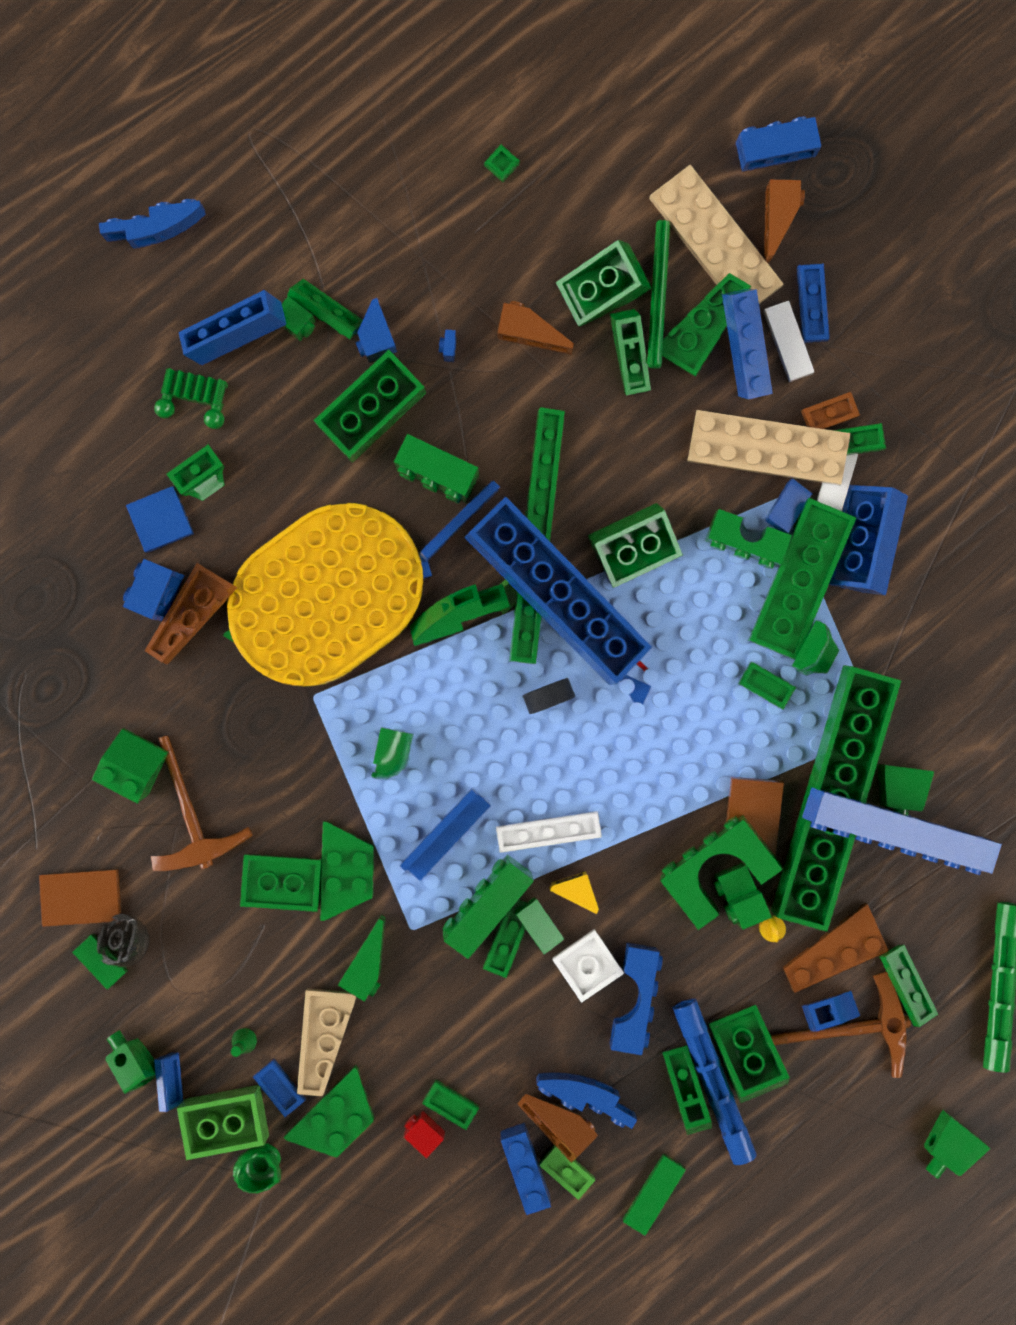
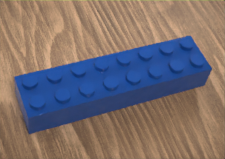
M507 497L498 503L464 537L608 685L617 684L652 648Z

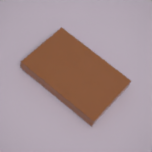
M731 777L726 822L734 816L739 818L744 815L776 856L784 782Z
M119 869L39 875L42 927L118 922L122 920Z

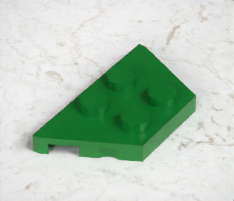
M323 821L320 921L332 918L373 898L374 845L357 838L348 831L338 828L329 821Z
M355 1065L285 1134L284 1139L337 1158L375 1119L367 1100L368 1096L365 1087L363 1088L359 1068Z

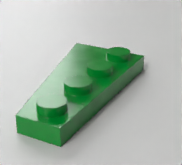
M731 273L727 274L663 339L662 357L696 377L727 328L722 294L751 289V285Z

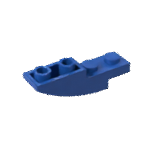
M185 199L181 203L176 204L160 202L156 206L149 207L150 217L136 215L129 220L111 218L105 223H99V230L107 242L127 239L134 249L173 238L196 224L206 213L201 202L195 199Z
M539 1073L536 1077L538 1089L546 1096L552 1097L554 1095L561 1099V1103L568 1109L574 1110L576 1108L582 1112L586 1103H589L588 1107L598 1114L606 1113L611 1116L612 1122L622 1128L626 1125L632 1129L637 1121L634 1111L618 1103L620 1099L618 1090L605 1083L569 1073Z

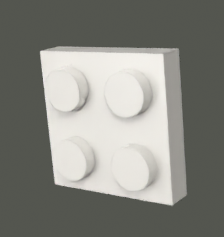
M595 929L552 958L581 1003L624 974Z

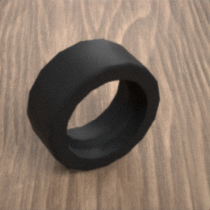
M569 678L556 681L523 695L529 714L540 712L575 697Z

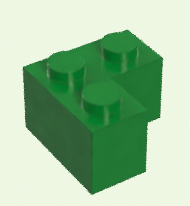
M743 862L714 874L717 880L713 882L719 897L724 896L727 905L723 906L733 925L737 924L744 930L772 918L762 893L757 890L748 867Z

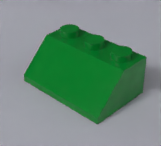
M657 503L587 535L595 555L613 588L683 556L667 514Z

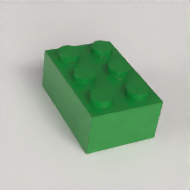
M409 434L406 435L394 460L397 471L400 473L399 476L411 482L417 479L423 484L422 487L436 493L437 490L444 492L447 499L457 504L460 501L467 503L479 478L478 467Z

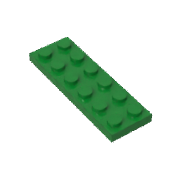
M811 498L806 500L792 533L783 563L777 569L748 641L790 659H796L811 629L856 517Z

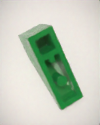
M636 309L610 314L625 395L650 391L641 315Z
M383 915L376 922L338 986L362 1001H365L368 995L373 997L381 985L377 980L381 973L386 919Z
M683 1046L663 1052L686 1134L690 1135L712 1128L711 1118L688 1047Z

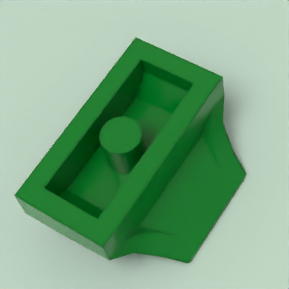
M208 444L168 472L167 476L182 496L190 495L204 501L225 485L223 480V469L225 466Z
M815 621L792 665L799 673L806 676L813 673L826 674L832 666L839 649L826 624Z

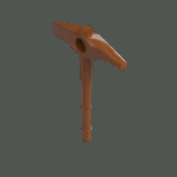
M169 736L158 738L161 748L169 751L165 760L192 843L174 854L151 856L153 871H169L200 865L201 869L208 868L213 865V859L239 846L252 837L253 833L247 827L236 834L224 838L204 839Z
M886 971L872 976L880 997L878 1019L852 1022L820 1031L804 1030L784 1032L770 1036L774 1045H788V1043L881 1032L890 1053L892 1063L891 1077L901 1078L906 1051V1028H910L911 1022L908 1015L903 1014L897 992Z

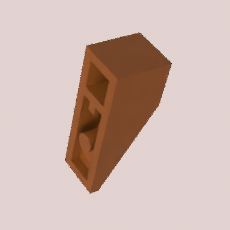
M770 179L766 187L764 259L768 264L778 249L798 209L804 204L805 191L801 190V180Z
M511 301L510 304H503L497 332L499 340L572 355L574 343L530 308L516 301Z
M525 1094L517 1103L571 1163L598 1136L593 1124L587 1119H583L580 1115L528 1094Z

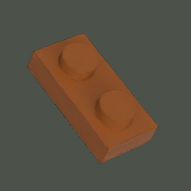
M851 392L801 411L806 426L819 429H827L860 416Z

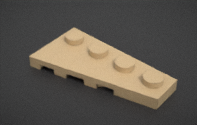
M306 989L297 1094L324 1095L356 1000V996L347 991Z

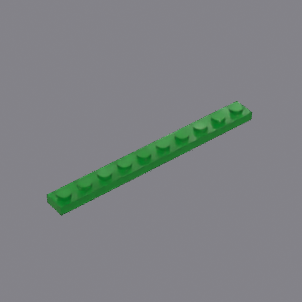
M540 407L537 414L526 518L550 541L565 411ZM518 592L516 595L509 661L536 664L541 615Z

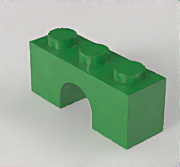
M721 509L715 512L705 539L706 542L711 543V548L723 552L726 548L734 551V556L749 560L750 557L759 560L758 564L769 569L782 565L792 535L766 527L763 529L761 537L757 542H748L740 533L743 517Z

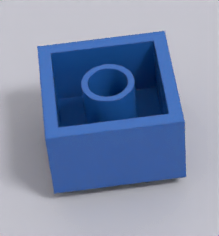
M143 559L142 563H138L134 570L133 576L135 580L132 587H128L124 593L123 601L125 603L123 607L150 619L162 621L173 604L185 575Z

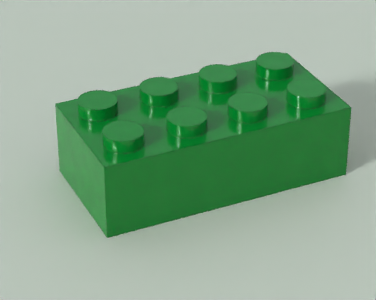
M388 350L313 421L353 463L426 394L425 387Z

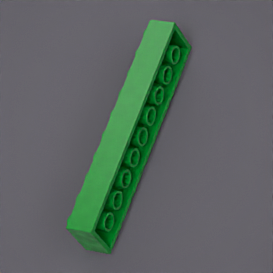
M843 665L771 908V912L777 918L828 931L856 835L850 834L849 838L833 833V828L827 827L826 831L810 826L811 821L802 818L811 787L866 803L901 680L853 666Z

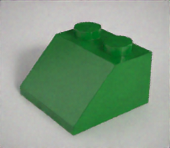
M123 728L102 756L92 780L138 804L149 795L169 751Z

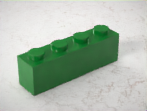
M508 854L503 860L499 859L494 864L490 876L487 879L483 878L478 883L475 894L470 899L466 898L459 907V913L454 919L451 917L444 924L442 929L444 942L469 959L534 882L532 873Z

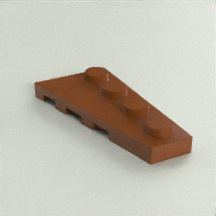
M197 563L146 647L145 652L168 665L238 587Z
M867 903L862 904L855 913L847 916L832 931L825 933L814 945L807 947L782 967L794 993L888 952Z

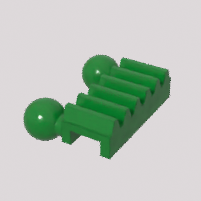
M168 368L165 372L161 390L162 398L156 401L154 411L160 418H170L175 412L172 398L212 406L205 413L204 422L207 427L218 429L224 424V415L221 410L224 406L222 402L225 388H228V383L221 379L216 380L212 377H204L199 374L194 375L189 372L184 373L180 370L175 371Z

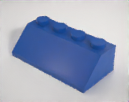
M849 485L842 512L856 517V520L829 585L862 593L886 595L908 495L892 487Z

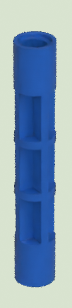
M696 999L684 1000L673 1006L672 1009L691 1052L695 1068L707 1093L710 1106H712L727 1150L734 1165L749 1163L756 1158L757 1154L707 1031L708 1028Z

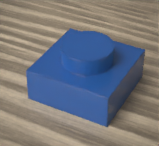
M445 330V338L440 337L439 353H443L444 361L454 362L456 330Z

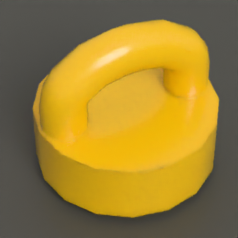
M771 915L772 918L760 922L759 931L767 941L778 942L784 937L786 926L780 918Z

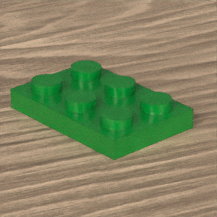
M244 854L240 906L317 912L319 910L322 859Z

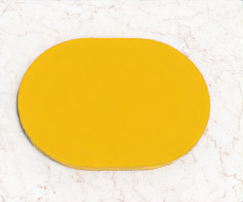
M362 504L327 505L307 513L256 550L238 570L233 585L238 588L228 598L227 603L229 630L232 639L245 660L257 671L274 681L305 687L326 684L343 677L396 638L407 627L418 608L423 590V569L418 550L412 538L395 519L384 512Z

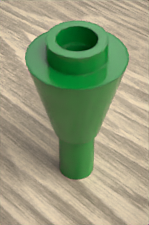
M241 1028L234 1032L231 1039L232 1056L238 1057L240 1054H247L254 1050L257 1038L252 1030Z

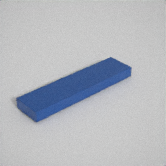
M494 480L491 481L421 550L420 557L428 562L498 492L500 486Z

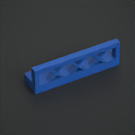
M472 787L406 857L400 867L404 871L408 869L421 881L489 809L491 804Z

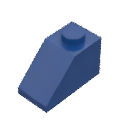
M375 298L371 301L357 332L360 341L356 342L361 357L366 355L369 363L379 359L388 350L392 353L397 352L378 299Z

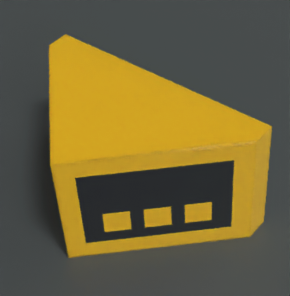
M586 871L551 883L550 891L597 914L599 908Z

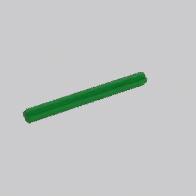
M658 220L656 222L647 358L648 367L652 369H658L662 365L670 222L668 220Z

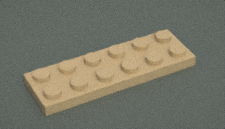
M691 165L650 195L649 199L665 220L670 222L672 229L716 285L727 274L731 273L751 285V289H757L759 304L783 286V282Z
M696 410L688 462L840 486L842 484L851 433Z

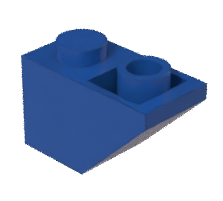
M852 991L802 1005L810 1031H820L860 1016Z

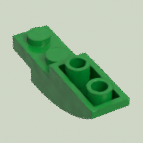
M476 584L452 593L435 603L410 626L414 646L463 631L462 622L510 607L503 584L478 591Z

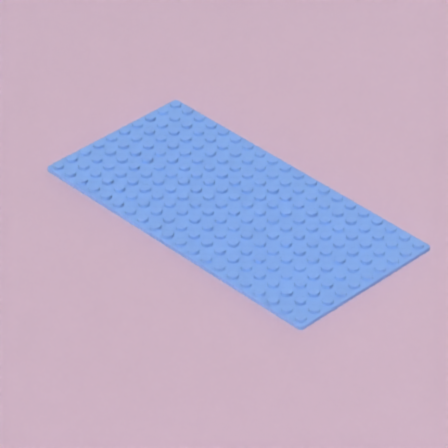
M777 499L737 515L743 517L740 533L746 541L757 542L761 537L763 529L766 527L775 529L765 521V518ZM792 526L791 530H790L789 533H788V534H790V535H792V533H793V531H794L793 526ZM708 527L677 540L683 556L615 588L611 586L605 572L587 579L652 646L640 660L648 669L643 671L636 664L626 674L651 686L643 705L638 702L634 703L629 696L635 688L632 680L624 679L617 684L608 685L542 616L536 664L509 661L515 610L315 694L313 697L315 705L410 929L416 930L458 912L462 902L466 898L470 899L475 894L478 883L483 878L487 879L490 876L494 864L499 859L503 860L507 854L532 873L533 879L729 796L731 777L767 780L816 759L843 665L853 666L824 597L811 629L816 620L826 624L831 631L832 638L839 652L828 673H813L806 676L799 673L792 666L795 660L748 641L778 567L774 566L773 569L760 566L758 564L759 560L750 557L749 560L734 556V551L726 548L724 552L711 548V543L705 541L710 528ZM750 662L759 665L796 687L784 710L738 684ZM569 678L575 694L574 698L540 712L529 714L523 699L524 694L556 681ZM381 727L399 729L414 734L408 757L410 759L406 768L397 776L389 779L371 778L372 772H375L376 764H373ZM472 787L491 804L489 809L421 881L408 869L404 871L400 867L406 857ZM598 811L601 838L502 853L499 851L496 826Z

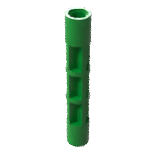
M997 902L994 959L991 967L993 971L991 994L988 1002L989 1017L987 1035L985 1036L983 1068L990 1071L1007 1073L1010 1072L1013 1014L1016 1005V903Z

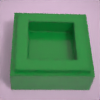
M502 144L484 162V166L502 182L520 164V160Z

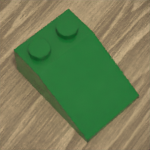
M621 240L615 241L556 282L578 327L632 302L652 288L630 245Z
M756 1005L709 1024L740 1103L788 1084L790 1077Z

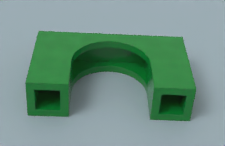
M744 815L739 818L736 816L730 818L724 824L725 828L719 833L713 831L703 839L704 844L697 849L694 846L683 853L682 860L676 864L673 861L662 869L663 874H661L660 881L698 930L719 916V908L703 889L698 878L699 870L708 858L717 854H730L738 857L746 864L761 885L783 870L779 860Z

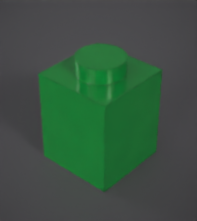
M288 296L282 303L286 325L282 326V328L301 341L303 337L307 338L313 332L316 321L311 313Z

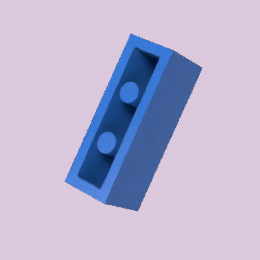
M802 116L788 123L782 124V122L777 121L763 128L748 127L739 133L736 146L743 172L816 157L821 149V142L815 117L807 119L805 116Z
M522 1123L502 1130L501 1143L526 1215L551 1207L550 1194L526 1124Z

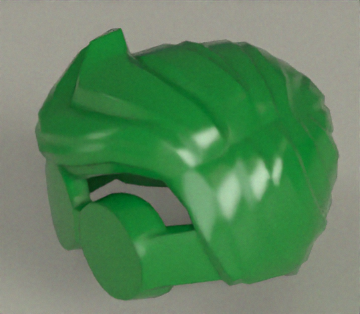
M265 1143L263 1146L253 1147L244 1151L238 1157L233 1167V1177L238 1188L243 1192L257 1194L271 1189V1187L280 1182L281 1169L279 1164L281 1157L277 1148Z

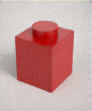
M423 1110L418 1116L413 1114L404 1125L406 1129L403 1138L426 1159L444 1140L445 1130Z

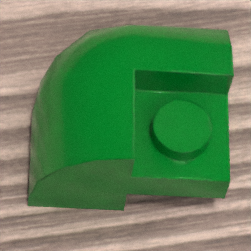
M381 727L373 764H376L375 772H372L371 778L389 779L397 776L406 768L410 759L408 757L414 734L399 729Z

